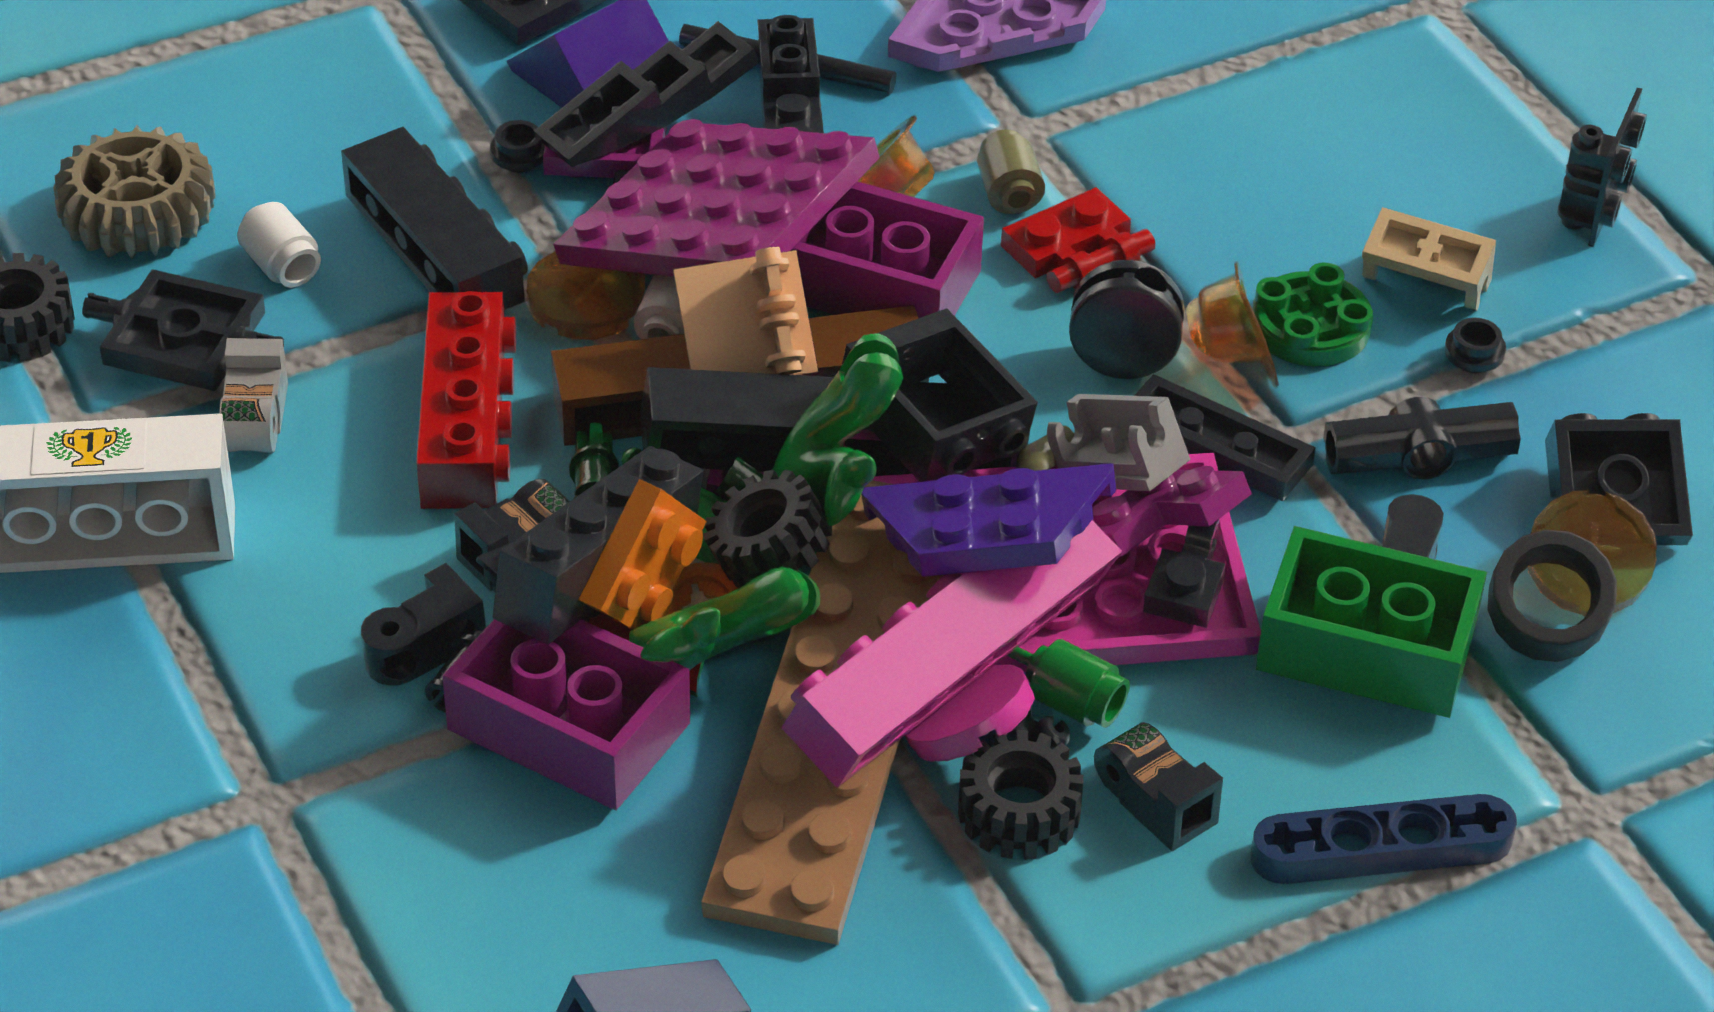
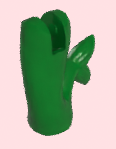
M879 333L863 335L853 346L834 379L810 404L791 430L773 467L778 477H780L783 470L793 471L796 477L801 475L806 479L824 509L825 519L829 526L838 524L854 510L864 487L874 479L876 474V464L871 456L859 450L843 447V445L881 417L894 399L903 380L896 346L889 338Z
M779 567L752 579L739 589L728 594L689 606L646 623L629 632V641L643 647L640 656L644 660L655 662L673 661L688 668L690 671L699 663L733 647L774 635L807 620L816 612L820 605V591L817 584L805 573L791 568Z

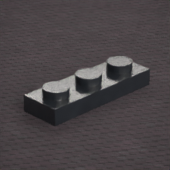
M1155 374L1134 395L1168 397L1188 454L1214 453L1218 471H1243L1250 487L1281 501L1285 500L1314 464L1316 447Z

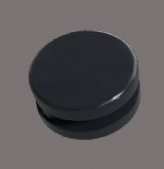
M1118 260L1096 267L1080 281L1073 296L1069 336L1074 351L1087 366L1113 378L1136 379L1160 371L1176 356L1182 341L1185 307L1180 289L1169 275L1148 263L1134 260Z

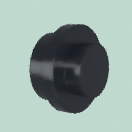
M513 120L499 126L495 132V137L490 142L492 161L503 169L517 173L529 171L542 164L545 145L536 138L534 133L538 126L524 120Z
M1467 318L1458 322L1455 328L1448 334L1444 350L1448 360L1458 368L1471 373H1480L1494 370L1503 363L1506 354V343L1502 338L1500 328L1493 322L1483 318Z

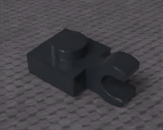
M1219 519L1209 527L1188 526L1182 552L1162 548L1145 592L1143 612L1207 628L1224 582L1226 565L1225 563L1212 560L1217 545V539L1213 538L1219 524Z

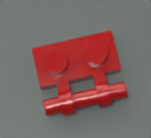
M1097 187L1002 228L1001 247L1035 279L1047 274V282L1055 293H1060L1071 287L1076 289L1086 274L1105 263L1118 260L1140 261V256L1155 249L1156 242L1148 229H1142L1130 234L1131 218Z

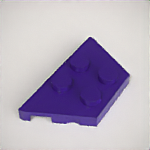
M1114 463L1037 471L1028 468H1016L996 475L967 477L953 474L934 481L864 487L861 495L865 516L869 520L878 517L883 522L886 538L897 550L908 554L909 563L924 577L1057 564L1071 547V539L1082 533L1094 519L1092 509L1094 501L1099 495L1112 497L1116 492Z

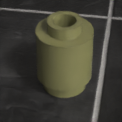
M1008 129L999 130L988 135L981 143L977 164L991 206L1005 214H1019L1030 210L1041 201L1045 193V182L1031 143L1018 132Z

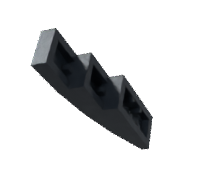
M717 21L683 50L669 41L634 70L620 61L536 128L534 133L538 140L569 166H577L620 150L668 126L710 100L759 63L754 48Z

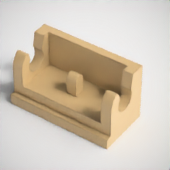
M1382 207L1362 251V275L1365 278L1376 280L1378 266L1466 291L1465 307L1477 311L1480 304L1481 291L1487 292L1492 279L1496 240Z

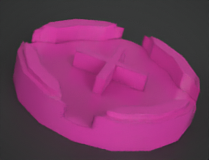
M1011 664L994 665L908 732L905 737L914 752L916 751L917 755L926 761H949L970 755L978 751V748L983 747L979 737L986 735L993 729H995L998 737L1003 734L1005 736L1027 716L1035 699L1034 693L1021 668Z

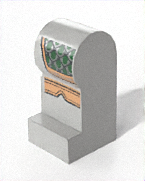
M227 338L225 348L226 375L219 414L223 415L227 451L274 452L277 436L281 432L288 388L283 339Z

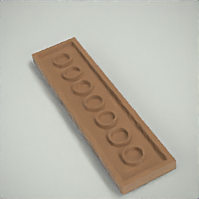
M872 480L865 487L893 484ZM862 495L854 510L841 522L832 526V536L826 537L830 543L826 553H816L819 562L811 569L809 577L819 588L820 605L811 617L791 628L702 898L703 917L839 945L900 739L837 788L781 727L796 705L790 698L792 693L806 678L820 669L826 676L840 667L837 664L839 657L855 641L864 635L875 641L885 633L882 630L883 625L898 609L910 601L917 608L929 600L926 594L931 587L944 576L922 577L909 563L908 554L897 550L886 538L883 522L878 517L869 520L865 516Z

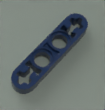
M1488 794L1276 814L1266 817L1257 824L1253 833L1251 864L1255 872L1262 878L1279 884L1487 864L1499 861L1509 854L1516 831L1517 818L1511 805L1501 798ZM1477 824H1483L1484 829H1485L1487 832H1490V833H1484V830H1483V828L1481 827V825H1477ZM1410 826L1421 827L1432 833L1435 840L1424 845L1414 844L1405 840L1399 831ZM1450 827L1452 828V829H1451V837H1457V838H1450V837H1449ZM1352 833L1363 838L1368 846L1359 851H1347L1334 844L1332 838L1338 834ZM1312 839H1317V840H1318V852H1316V851L1314 850V849H1315V840H1313V841H1310V840H1312ZM1275 844H1283L1287 853L1291 854H1282L1280 847Z

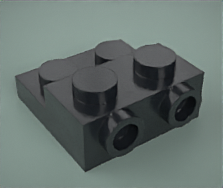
M1577 413L1554 420L1545 439L1550 497H1556L1559 531L1571 532L1592 542L1595 546L1688 545L1693 536L1680 419H1660L1657 415L1651 413L1633 414L1624 419H1597L1592 414Z

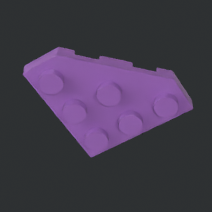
M917 0L889 37L888 57L910 63L916 67L941 72L1083 41L1105 11L1106 0Z

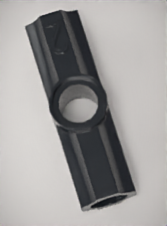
M1413 397L1398 403L1389 412V415L1325 422L1323 439L1326 462L1331 474L1403 467L1408 476L1415 479L1428 480L1446 473L1454 465L1455 461L1518 454L1521 441L1518 424L1519 416L1513 402L1440 409V406L1433 399Z

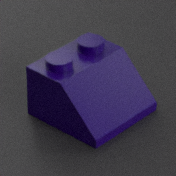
M618 0L506 62L513 73L563 108L620 61L634 70L669 42L647 0Z

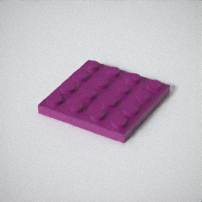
M696 119L681 121L672 126L669 133L652 150L642 155L638 159V163L617 183L611 185L606 190L605 195L586 213L577 217L573 225L553 243L559 264L674 277V269L756 257L755 252L764 248L780 247L781 253L791 251L880 158L875 138L852 136L843 131L815 133L799 131L794 127L766 129L753 128L745 123L717 125L704 124Z

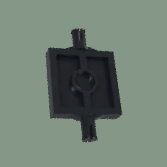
M153 269L140 288L126 298L117 300L88 293V297H85L82 307L83 317L113 323L112 329L100 345L103 365L212 391L217 390L226 375L225 348L227 338L283 339L281 336H272L254 331L265 314L262 294Z

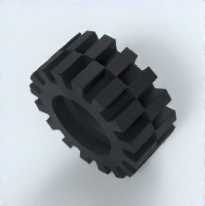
M13 253V261L4 262L2 255H0V361L10 362L12 354H19L21 362L31 360L30 352L38 350L43 357L51 353L50 342L60 347L66 342L65 333L72 334L74 329L73 320H75L68 277L65 271L60 272L59 264L53 260L45 265L44 257L33 254L29 262L25 261L24 253ZM17 305H28L18 309H6Z
M775 470L765 471L763 481L760 482L757 481L754 475L744 479L746 487L741 491H738L734 486L725 492L729 499L727 503L716 501L711 508L715 517H706L707 522L704 527L708 532L703 533L705 542L728 579L732 580L738 588L752 579L779 567L799 571V568L805 564L812 569L819 562L814 552L826 553L830 545L826 537L832 536V526L827 524L824 509L804 477L801 475L796 477L793 471L783 470L780 477H778Z
M1016 730V741H1008L1007 736H1004V734L998 737L997 733L993 734V747L982 739L983 747L978 748L974 755L965 756L963 767L960 769L958 817L960 823H965L964 832L970 840L980 835L979 847L989 853L995 844L1001 845V857L1009 859L1013 858L1014 849H1023L1025 860L1037 858L1038 846H1042L1047 855L1058 851L1059 840L1067 844L1073 838L1074 828H1078L1080 822L1083 775H1080L1081 764L1077 757L1069 759L1070 749L1062 742L1053 750L1050 749L1051 736L1042 733L1039 734L1036 742L1028 741L1027 730ZM1022 786L1034 789L1045 797L1030 803H1017L1002 798L996 792L1007 787Z

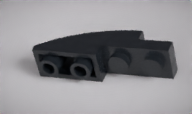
M780 15L773 19H757L763 128L780 129L794 127L803 132L824 133L814 19L799 18L794 15Z

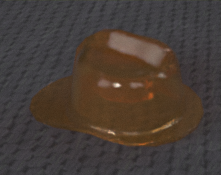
M916 115L907 118L876 145L880 158L858 182L915 197L933 179L935 174L934 168L910 132V129L917 120Z
M1235 261L1234 274L1204 286L1199 291L1198 297L1188 303L1186 310L1191 339L1198 350L1212 357L1215 362L1261 363L1274 388H1278L1279 382L1271 354L1249 303L1240 264L1238 261Z

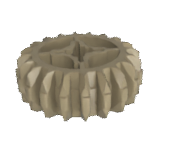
M136 125L131 132L121 133L116 128H113L112 135L104 138L98 135H91L90 145L73 146L72 157L61 159L60 171L54 175L55 206L57 216L61 219L62 227H65L69 232L71 240L83 241L87 251L103 248L108 258L114 256L119 251L127 252L130 258L133 259L137 252L150 251L156 256L158 249L163 246L179 249L181 237L195 238L197 237L198 226L209 223V213L214 208V199L216 197L212 167L208 164L207 156L200 152L198 143L185 142L182 133H173L166 136L161 126L156 127L151 132H144Z

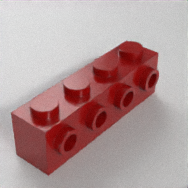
M429 292L417 450V475L421 509H463L474 502L481 508H489L497 504L498 482H510L509 444H500V438H512L511 401H502V395H514L513 358H504L505 353H516L515 317H504L503 292Z

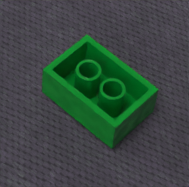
M1294 526L1263 615L1256 670L1450 718L1475 633L1487 572Z

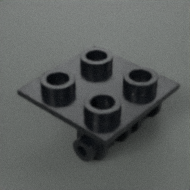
M1636 88L1616 136L1604 134L1603 130L1595 125H1584L1580 128V131L1572 136L1569 159L1565 170L1566 175L1563 180V190L1557 213L1562 219V224L1568 229L1577 230L1582 227L1591 229L1588 246L1594 247L1603 225L1613 228L1623 194L1617 192L1628 193L1633 181L1637 159L1631 158L1632 149L1630 147L1638 148L1647 120V114L1638 112L1642 88Z

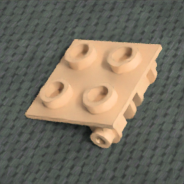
M769 247L757 250L755 252L756 257L673 270L690 369L786 375L818 373L796 250L781 253L780 247Z

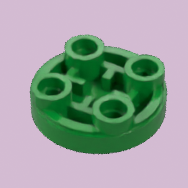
M1322 262L1314 264L1309 271L1292 272L1260 280L1256 286L1255 298L1253 300L1251 328L1261 346L1280 359L1304 366H1330L1355 357L1365 348L1370 338L1373 310L1366 296L1357 287L1344 280V271L1339 266Z

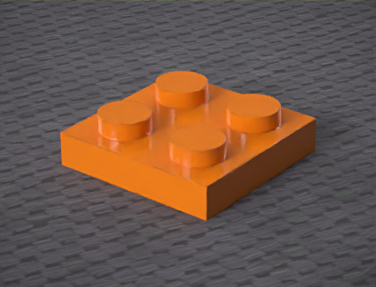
M639 479L578 600L631 631L666 616L673 603L672 590L684 566L691 564L700 551L703 541L702 530L707 521L661 488Z

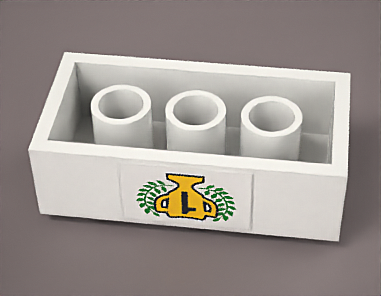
M222 414L0 426V573L234 560L235 500Z

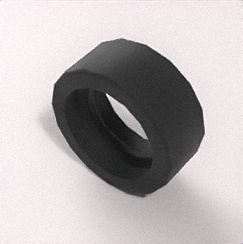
M1543 530L1522 536L1504 550L1493 571L1489 584L1487 610L1496 633L1511 649L1533 660L1560 662L1581 656L1600 641L1616 606L1617 580L1609 560L1592 542L1571 532ZM1540 563L1559 564L1576 572L1588 585L1591 593L1590 608L1586 616L1575 626L1565 629L1543 628L1527 620L1517 609L1513 599L1514 584L1519 574L1529 566Z

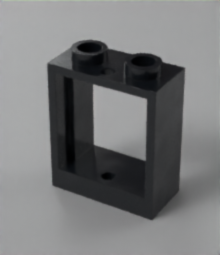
M948 308L879 332V334L889 338L896 346L899 366L903 375L899 389L939 375L978 416L937 431L898 389L887 410L869 428L919 482L934 481L953 474L964 475L970 469L1001 457H1011L1026 448L1038 402ZM858 340L846 344L842 364Z

